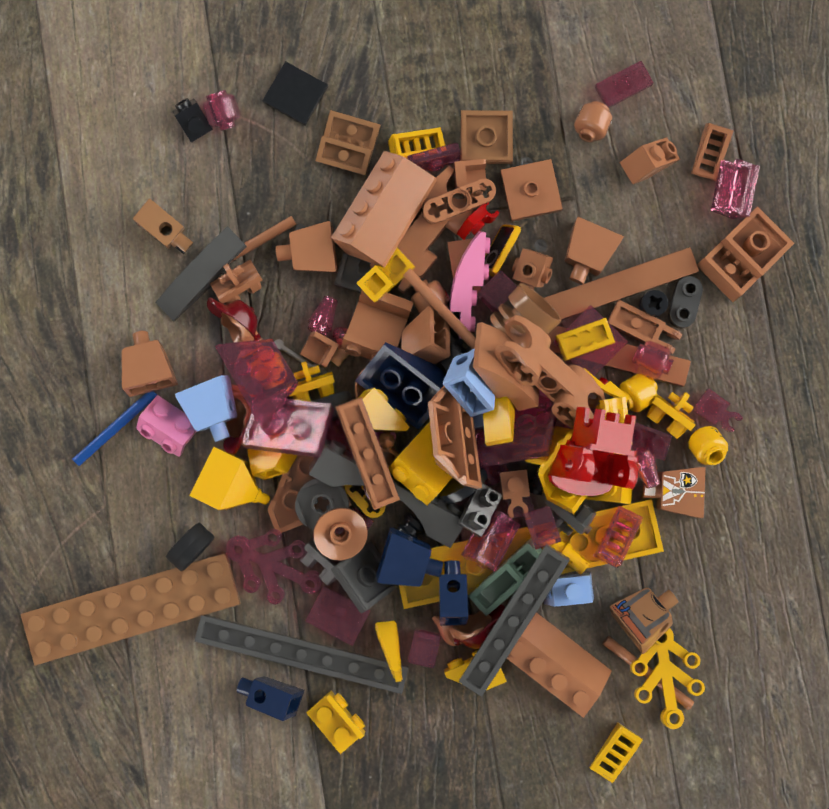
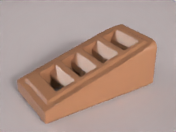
M706 123L691 174L717 181L734 132L733 130ZM710 135L721 136L722 141L710 139ZM707 144L720 147L719 151L707 149ZM704 153L717 157L716 161L704 159ZM700 164L714 167L713 172L699 168Z

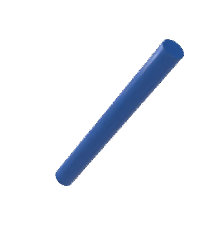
M155 391L145 393L74 456L72 460L78 466L83 464L150 404L157 396V393Z

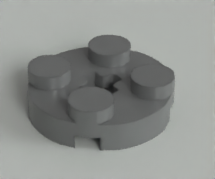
M312 479L305 483L300 489L295 502V510L299 520L305 526L314 530L319 518L326 513L322 512L321 509L316 510L315 504L318 503V497L329 500L330 504L326 506V512L336 508H349L348 495L342 486L331 487L318 479Z

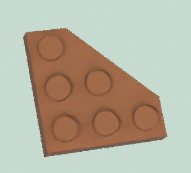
M323 432L306 438L288 473L282 475L276 493L267 510L277 535L304 525L296 514L295 502L302 486L308 481L316 479L309 475V468L325 440ZM318 497V503L315 504L316 510L321 509L322 512H326V506L330 504L329 500Z

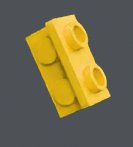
M331 690L307 710L306 713L341 754L356 740L361 739L365 735V730L363 729L365 724L356 713L352 716L346 709L348 703L339 693L335 695Z

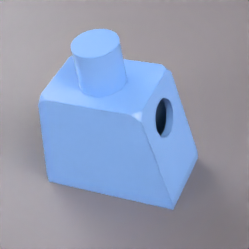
M475 348L470 352L454 357L443 380L445 388L470 417L492 411L495 407V395L473 368Z
M220 375L175 394L194 430L204 431L210 428L215 442L230 437L225 422L237 418V411L229 375Z
M591 572L583 573L582 575H560L543 603L554 607L593 603L594 595Z

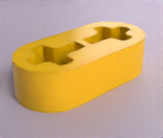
M345 485L347 494L366 516L378 518L385 512L386 506L379 508L380 511L378 513L375 511L368 512L369 504L365 500L366 495L362 497L358 491L352 493L350 491L352 485Z

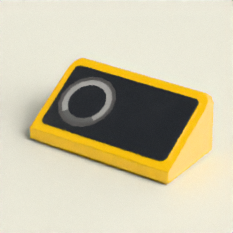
M507 224L500 227L490 245V253L485 254L484 264H489L490 276L496 277L520 235L521 227Z

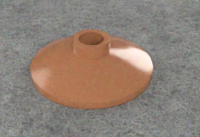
M336 508L323 514L317 521L313 533L314 542L319 552L332 560H346L354 557L363 549L368 536L364 519L357 512L348 508ZM338 527L344 528L341 534H335L334 532Z

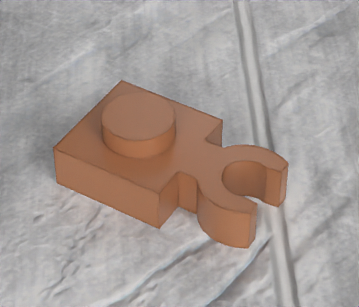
M527 470L499 473L502 499H510L511 501L507 508L508 516L510 518L514 517L513 509L516 506L522 508L523 516H528V507L522 500V497L530 496Z

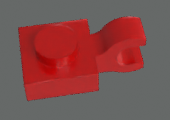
M489 203L480 206L467 217L456 234L463 240L471 233L475 236L478 231L483 229L485 223L494 222L499 215V211L489 213L486 210Z

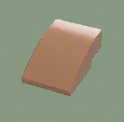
M757 206L697 264V267L734 302L763 276L794 242Z
M483 322L477 323L473 361L475 371L496 398L507 396L518 411L538 407L539 389L535 385L524 386L518 383L508 374L496 357L495 349L497 345L502 344L506 340L513 341L505 332ZM503 351L506 356L513 357L514 355L510 351Z

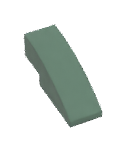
M531 537L473 590L468 597L487 616L518 589L543 549Z

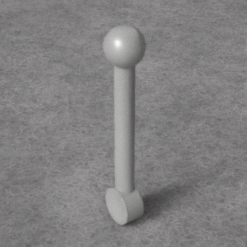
M277 339L274 341L273 346L277 351L282 350L299 362L307 361L284 346L282 340ZM307 361V364H308V367H309V368L318 365V364H312V363H310L309 361Z

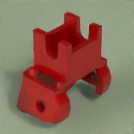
M577 407L572 441L567 440L565 445H560V449L548 473L549 481L556 488L564 492L581 496L602 495L610 491L613 485L634 489L639 474L635 451H631L636 416L626 414L624 423H619L620 414L607 412L605 420L606 410L595 408L594 418L590 419V408Z

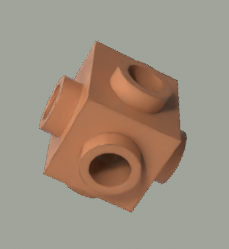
M523 248L520 258L517 257L512 267L514 275L512 279L520 281V283L529 286L533 290L535 287H543L544 283L547 284L551 278L552 269H550L553 257Z

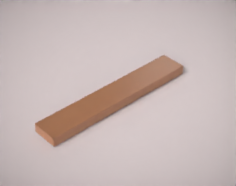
M689 247L545 297L544 299L557 311L561 320L696 274L699 272V269Z
M556 326L550 334H547L551 339L549 349L556 354L562 355L555 336L572 329ZM617 341L614 344L575 357V359L632 374L641 373L654 380L681 387L685 386L691 361Z

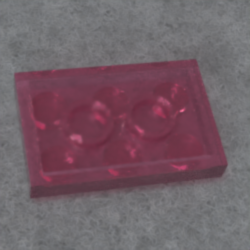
M256 396L241 444L246 449L320 458L334 408L331 404Z

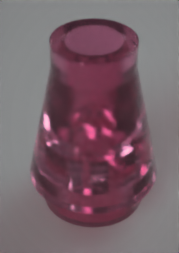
M330 296L323 297L321 303L308 320L309 331H316L325 337L328 335V332H332L336 306L338 304L336 299Z
M641 447L634 450L635 457H637L638 476L644 483L645 488H653L659 485L660 479L658 477L654 452L650 451L649 447Z

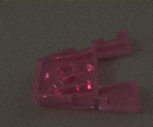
M539 395L538 407L520 411L515 407L513 442L497 444L495 446L477 444L479 467L549 456L557 417L552 413L554 402Z

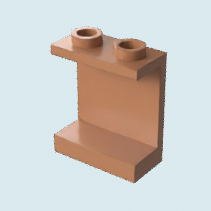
M362 290L347 333L344 335L341 349L351 356H362L371 361L385 342L398 347L402 331L405 328L414 302L386 293L374 303Z

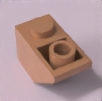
M668 138L642 145L619 163L631 183L636 184L676 163L680 158L675 145Z

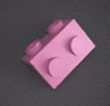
M158 395L140 414L136 427L143 437L152 439L161 445L167 453L175 454L178 457L182 455L184 447L197 432L183 411Z

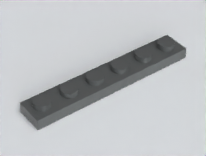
M548 544L544 546L459 679L461 684L481 697L483 696L565 569L570 558Z

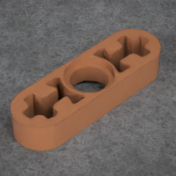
M483 178L428 200L422 210L423 217L427 222L436 224L487 204L494 198L496 187L491 180ZM479 185H483L484 188L489 187L488 198H484L483 195L474 197L476 203L472 204L471 195L467 189H471V194L480 189ZM455 194L465 196L467 203L464 208L458 209L453 206L452 197ZM442 199H447V206L452 213L447 214V209L439 212V218L428 214L431 204H434L437 208L445 204Z

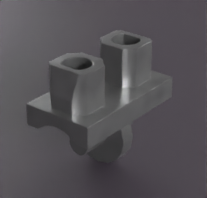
M313 538L303 548L306 551L300 561L309 568H312L318 561L325 568L319 577L326 585H330L337 580L331 568L343 560H332L325 557L317 549Z

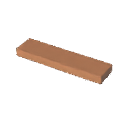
M362 397L336 406L337 414L373 509L376 510L400 500Z

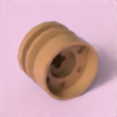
M520 283L508 296L514 308L501 304L499 306L500 312L494 311L490 316L493 326L505 332L504 324L506 320L514 315L528 319L539 326L546 334H550L561 322V317L557 311L535 290L523 283ZM512 325L520 333L524 334L526 332L522 326Z

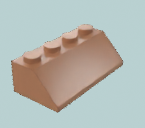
M384 151L331 238L346 254L385 268L437 182V179L404 156Z
M537 612L507 657L509 661L583 718L601 695L612 670Z

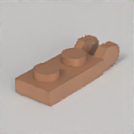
M621 300L616 302L608 319L610 327L651 347L655 346L657 349L671 355L674 353L675 348L658 339L661 332L675 340H680L682 337L679 331L665 325V322Z

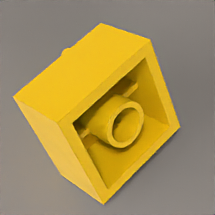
M213 447L189 495L217 510H227L250 502H259L266 505L270 501V496L258 488L255 477L251 475L250 463L217 447Z

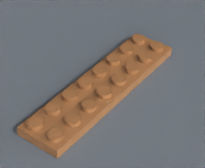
M227 553L191 563L183 571L177 568L29 611L21 614L35 666L241 604Z

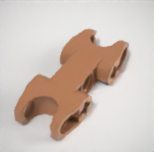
M448 166L436 177L437 182L423 203L422 209L428 200L447 193V184L450 182L455 171L452 167ZM479 189L477 192L470 194L472 204L476 203L474 197L482 195L483 191ZM452 197V204L455 208L461 209L466 206V198L456 199ZM442 199L445 204L437 208L434 204H431L428 214L439 218V212L447 209V214L452 213L447 206V199ZM473 209L436 224L427 222L423 217V213H421L407 230L397 248L415 266L413 271L420 279L425 276L438 258L429 250L445 228H448L456 235L467 217L472 214ZM373 263L370 264V268L372 269L375 266V264ZM404 277L398 290L404 294L412 285Z
M514 315L506 320L504 324L505 332L513 342L506 340L496 346L495 354L498 361L518 383L524 386L535 385L554 402L552 413L563 424L573 429L577 407L595 408L600 404L599 400H605L603 390L585 369L577 365L568 366L550 350L551 339L539 326L518 315ZM512 325H520L526 332L522 334L514 329ZM503 351H510L514 355L513 357L506 356ZM592 393L595 394L598 398L591 399L588 397V395ZM590 410L589 418L593 419L594 414Z

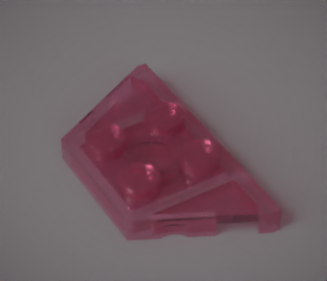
M273 339L216 345L215 347L261 429H266L269 425L268 421L274 412L282 408L287 396L291 395L298 386V382Z

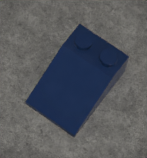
M385 342L355 381L366 390L375 387L376 390L379 389L384 392L388 397L387 402L391 407L399 410L405 416L406 421L419 430L429 418L428 402L444 386L443 380L447 373L435 364Z

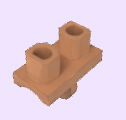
M248 260L234 269H231L227 263L223 266L227 273L210 283L220 303L229 304L234 300H240L239 294L245 290H248L249 293H255L260 290L262 278L252 261Z

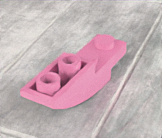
M478 231L463 253L457 266L450 292L449 310L451 312H459V321L470 332H475L476 325L475 316H471V307L476 306L477 290H472L473 286H483V281L488 280L489 264H484L485 253H490V238L486 237V232Z

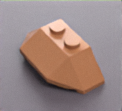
M443 386L428 402L433 455L436 465L460 484L476 489L482 488L474 419L469 416L445 386Z

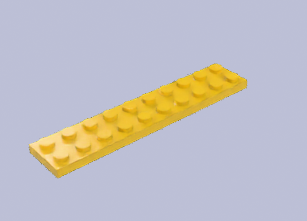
M652 499L595 511L596 515L590 524L592 529L588 534H579L567 524L573 529L570 536H567L563 531L555 535L551 531L554 523L550 521L455 542L451 548L445 545L431 548L430 558L443 562L441 575L444 574L445 561H460L461 574L467 575V594L469 595L531 537L537 543L546 529L565 544L567 542L570 543L572 549L589 560L590 564L587 568L664 552L653 502ZM566 565L561 574L574 572L575 570ZM425 574L423 583L419 587L399 585L404 609L439 602V577ZM454 587L448 589L450 592H457V589Z

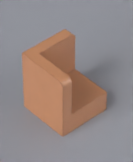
M486 159L454 162L455 188L457 189L479 179H486ZM479 185L481 191H486L487 188Z
M313 331L299 355L326 368L339 344Z

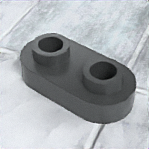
M684 277L675 286L668 318L670 323L676 328H687L696 319L703 287L701 282L695 277ZM686 285H691L694 288V292L688 293ZM680 310H685L687 312L686 319L680 317Z

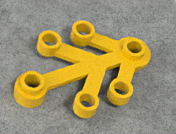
M669 628L664 633V641L659 642L657 640L647 652L641 653L639 658L631 663L630 670L636 676H644L648 671L647 663L657 652L658 664L643 685L635 690L634 697L643 704L650 702L652 691L661 680L666 708L662 710L660 719L664 726L670 729H677L682 726L684 715L677 708L673 678L683 684L687 691L695 696L703 694L705 686L702 681L691 678L670 662L668 650L681 658L684 666L687 668L695 669L700 665L699 655L688 652L676 643L673 631ZM691 655L695 657L693 665H689L687 662L688 657ZM637 663L643 665V670L640 673L635 671ZM695 682L700 686L697 692H693L691 688ZM642 690L647 692V698L644 700L639 698V693ZM673 713H676L678 716V720L675 723H671L669 719Z

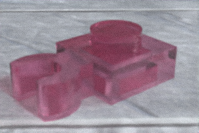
M709 388L706 389L692 409L693 412L712 425H716L720 421L722 428L727 432H734L735 430L729 425L731 417L737 421L743 419L739 413L727 411L726 409L730 403Z

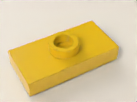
M606 318L555 336L564 361L615 343Z

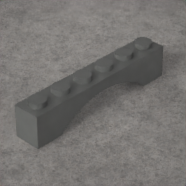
M325 439L310 464L309 475L331 487L343 485L364 486L352 452L346 450V446L338 441L333 440L331 442ZM391 474L400 500L415 513L422 523L427 536L451 548L463 529L457 523L464 509L456 503H443L438 495L427 506Z

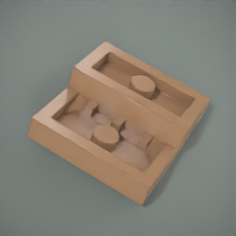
M330 110L316 161L366 175L381 124Z

